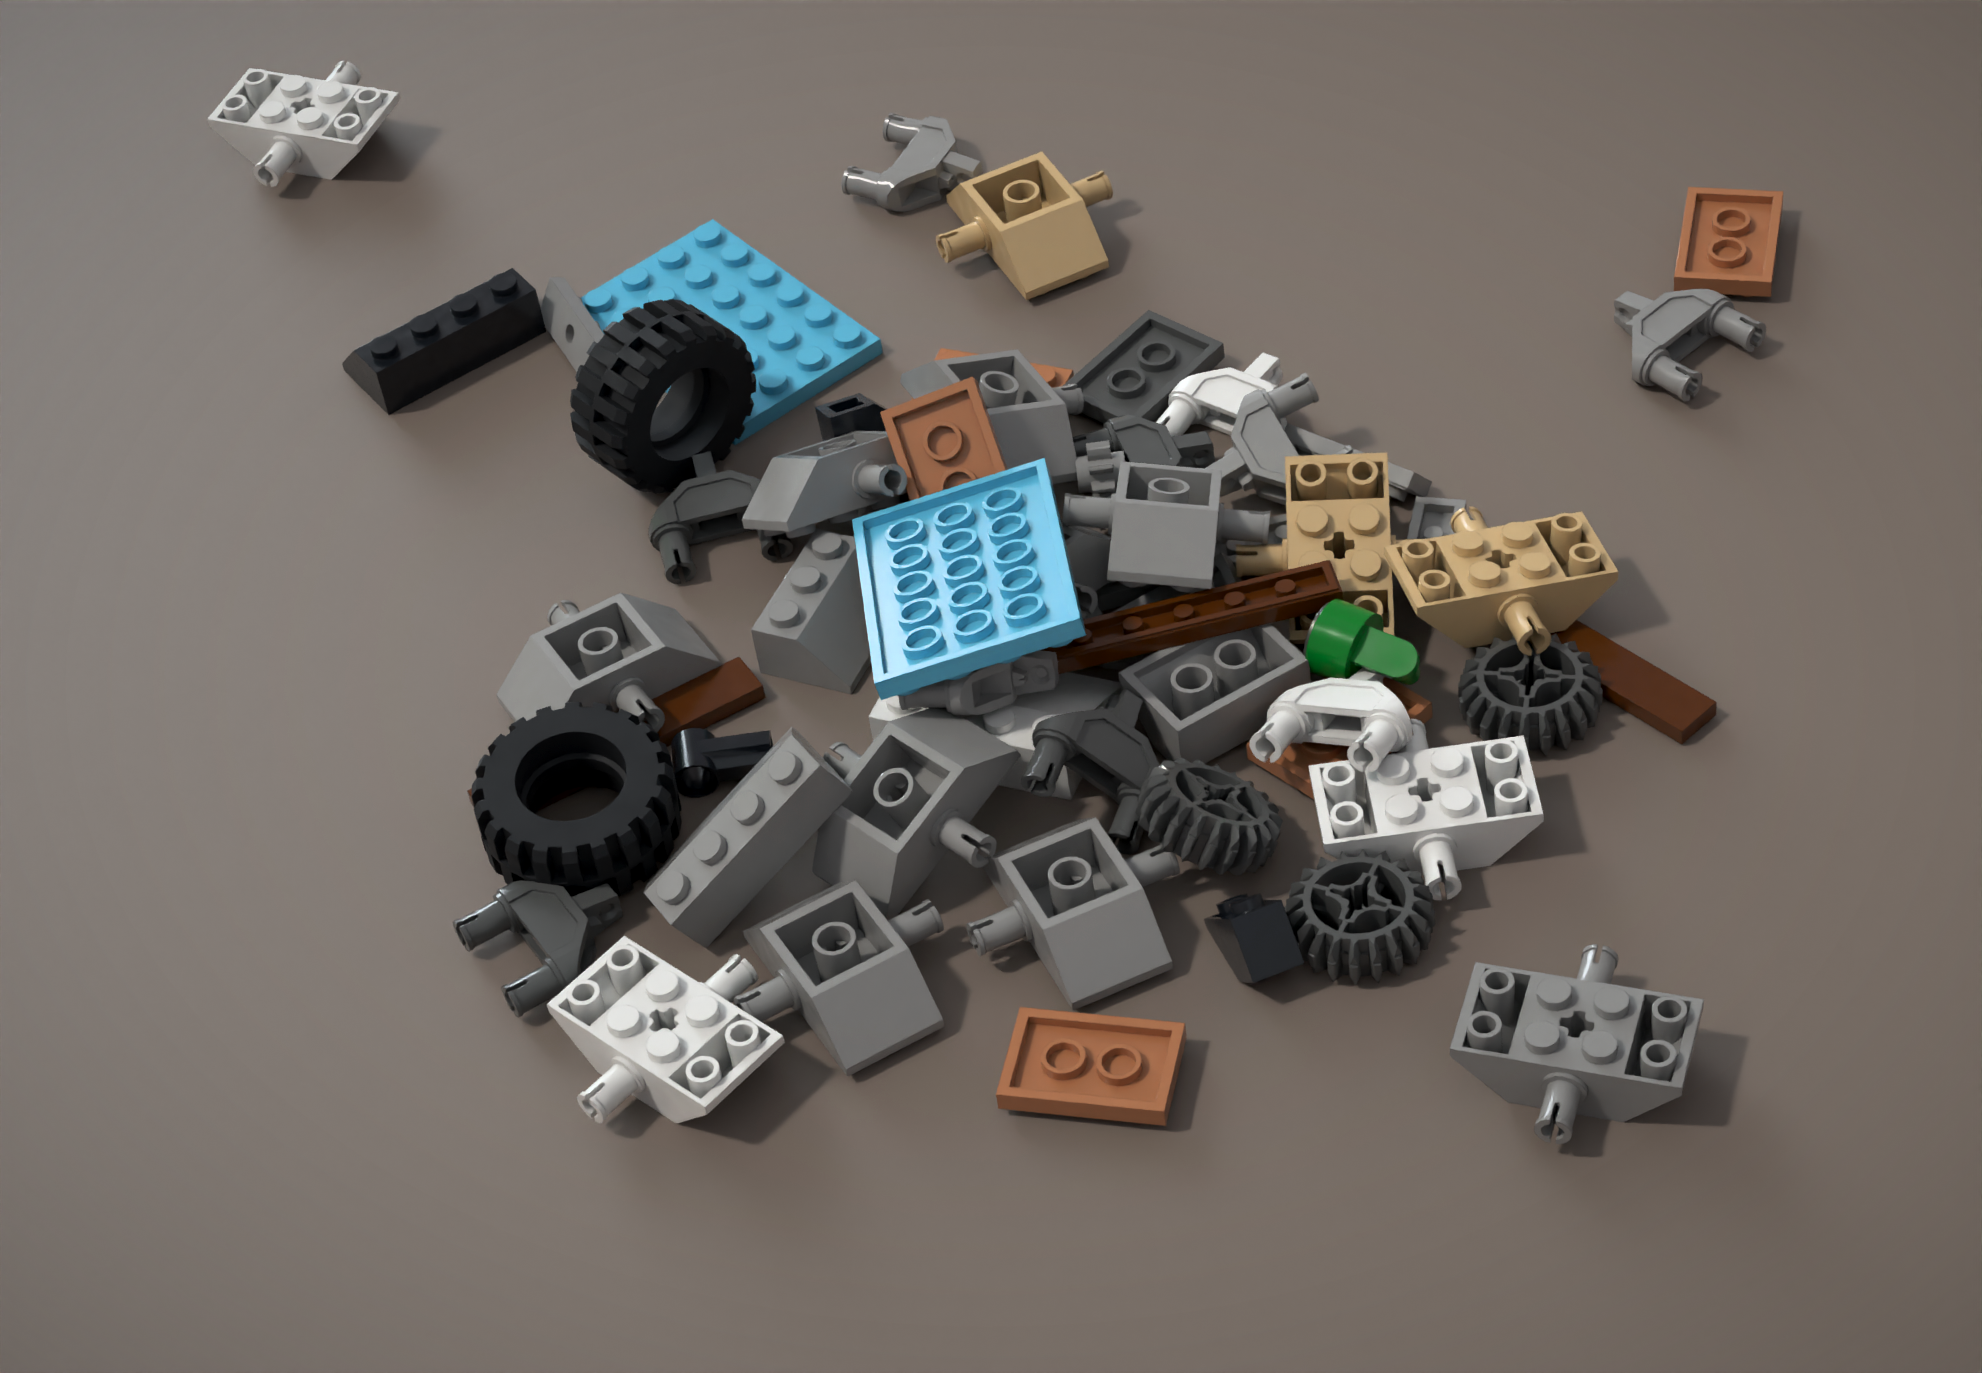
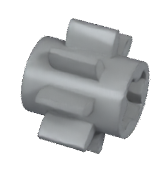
M1109 440L1086 443L1087 455L1079 456L1075 461L1079 494L1092 492L1093 497L1102 498L1111 496L1112 493L1116 494L1120 462H1125L1124 451L1111 452Z

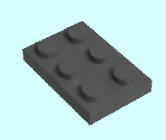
M1148 310L1063 386L1072 383L1077 384V388H1081L1084 396V407L1081 413L1103 424L1108 419L1122 415L1139 416L1154 422L1169 407V394L1181 380L1191 375L1211 371L1225 358L1224 345L1220 341Z

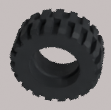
M670 299L644 303L643 309L634 307L623 313L624 319L620 322H611L603 330L605 335L598 343L593 342L586 352L589 357L585 365H580L575 376L578 382L577 388L571 390L570 397L571 408L575 410L570 413L571 423L580 448L588 454L589 458L636 490L645 493L673 492L674 488L676 489L683 481L696 478L692 460L693 455L711 451L714 464L718 460L724 461L731 452L729 447L735 438L740 439L745 430L743 422L746 416L751 415L754 405L751 393L756 392L755 374L752 373L755 370L751 353L747 351L746 343L740 336L693 305H688L681 300ZM670 387V389H669L667 395L665 396V398L663 399V401L659 404V406L656 408V406H657L658 402L660 401L661 397H662L663 394L666 392V390Z
M581 702L565 703V708L552 710L551 706L536 710V717L527 721L522 717L509 726L510 733L507 736L500 734L488 747L490 756L484 754L475 770L477 778L472 784L473 810L485 851L495 872L503 875L506 884L523 880L563 886L571 897L605 883H608L613 891L617 893L618 897L632 891L634 889L633 883L637 880L647 881L658 870L656 862L664 863L674 849L673 840L679 836L682 824L680 816L682 808L671 756L666 744L660 742L659 734L649 724L645 722L640 724L638 716L623 709L615 713L612 706L596 702L593 703V707H583ZM597 786L619 793L615 800L606 808L583 819L556 821L536 815L538 810L548 800L569 789Z

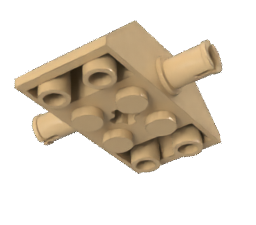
M1039 152L962 182L946 195L948 205L965 225L947 233L936 235L938 251L942 259L949 263L956 258L982 249L991 256L1026 300L1043 295L1048 291L1078 279L1086 278L1109 267L1108 258L1086 207L1113 197L1110 180L1106 174L1104 175V171H1098L1094 175L1070 184L1043 152Z
M1387 452L1285 456L1287 538L1282 539V544H1236L1237 577L1268 575L1330 560L1341 586L1344 601L1381 615L1384 626L1383 632L1395 636L1392 576H1395L1384 555V547L1406 543L1414 539L1396 540V534L1391 535ZM1318 612L1289 619L1290 642L1292 644H1305L1308 630Z
M1469 506V513L1473 520H1470L1465 508L1459 509L1451 517L1450 525L1455 534L1423 540L1414 539L1406 543L1384 547V555L1416 615L1464 648L1492 644L1494 637L1503 641H1509L1513 635L1519 650L1523 654L1532 656V650L1527 641H1530L1535 653L1540 654L1550 645V633L1565 631L1618 580L1617 568L1582 511L1561 513L1553 517L1525 522H1510L1506 525L1488 528L1478 508Z

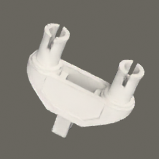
M1262 353L1244 372L1228 367L1186 377L1169 394V407L1156 423L1166 426L1171 437L1183 435L1191 424H1202L1231 436L1244 396L1257 389H1265L1266 392L1278 388V384L1283 378L1282 370L1279 367L1281 364L1279 358ZM1283 417L1280 420L1281 426L1285 430L1287 421Z
M1362 668L1349 679L1331 677L1285 691L1269 707L1267 722L1251 737L1250 749L1260 761L1266 762L1270 758V763H1274L1279 760L1291 743L1302 744L1303 742L1350 746L1347 750V757L1351 765L1361 772H1364L1367 767L1368 773L1377 770L1389 752H1397L1405 747L1413 735L1412 725L1400 699L1384 686V676Z

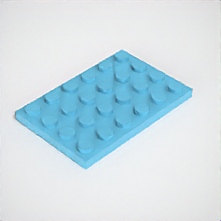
M713 219L581 297L583 305L594 321L599 323L602 332L611 322H620L624 319L623 313L634 307L643 309L644 303L675 299L681 300L688 305H693L740 336L746 343L747 351L751 353L755 368L752 373L755 374L756 392L751 393L754 405L751 415L746 416L743 422L745 430L740 439L735 438L733 441L734 445H737L883 353L879 337Z
M1045 458L852 519L874 684L881 700L896 695H910L921 687L947 679L957 680L967 676L972 671L997 663H1011L1023 655L1048 647H1062L1076 638L1086 636L1054 488Z

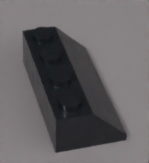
M511 268L355 349L342 363L344 371L390 415L545 333L546 328L536 289Z

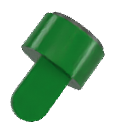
M1338 598L1326 603L1316 614L1308 630L1303 655L1309 663L1310 672L1323 678L1349 679L1360 669L1364 668L1405 685H1412L1420 678V656L1410 642L1383 632L1384 626L1381 615Z

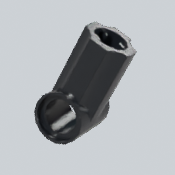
M701 728L682 730L674 736L671 742L672 765L678 792L687 797L700 798L713 793L719 786V782L743 779L773 747L771 731L716 738L714 734Z

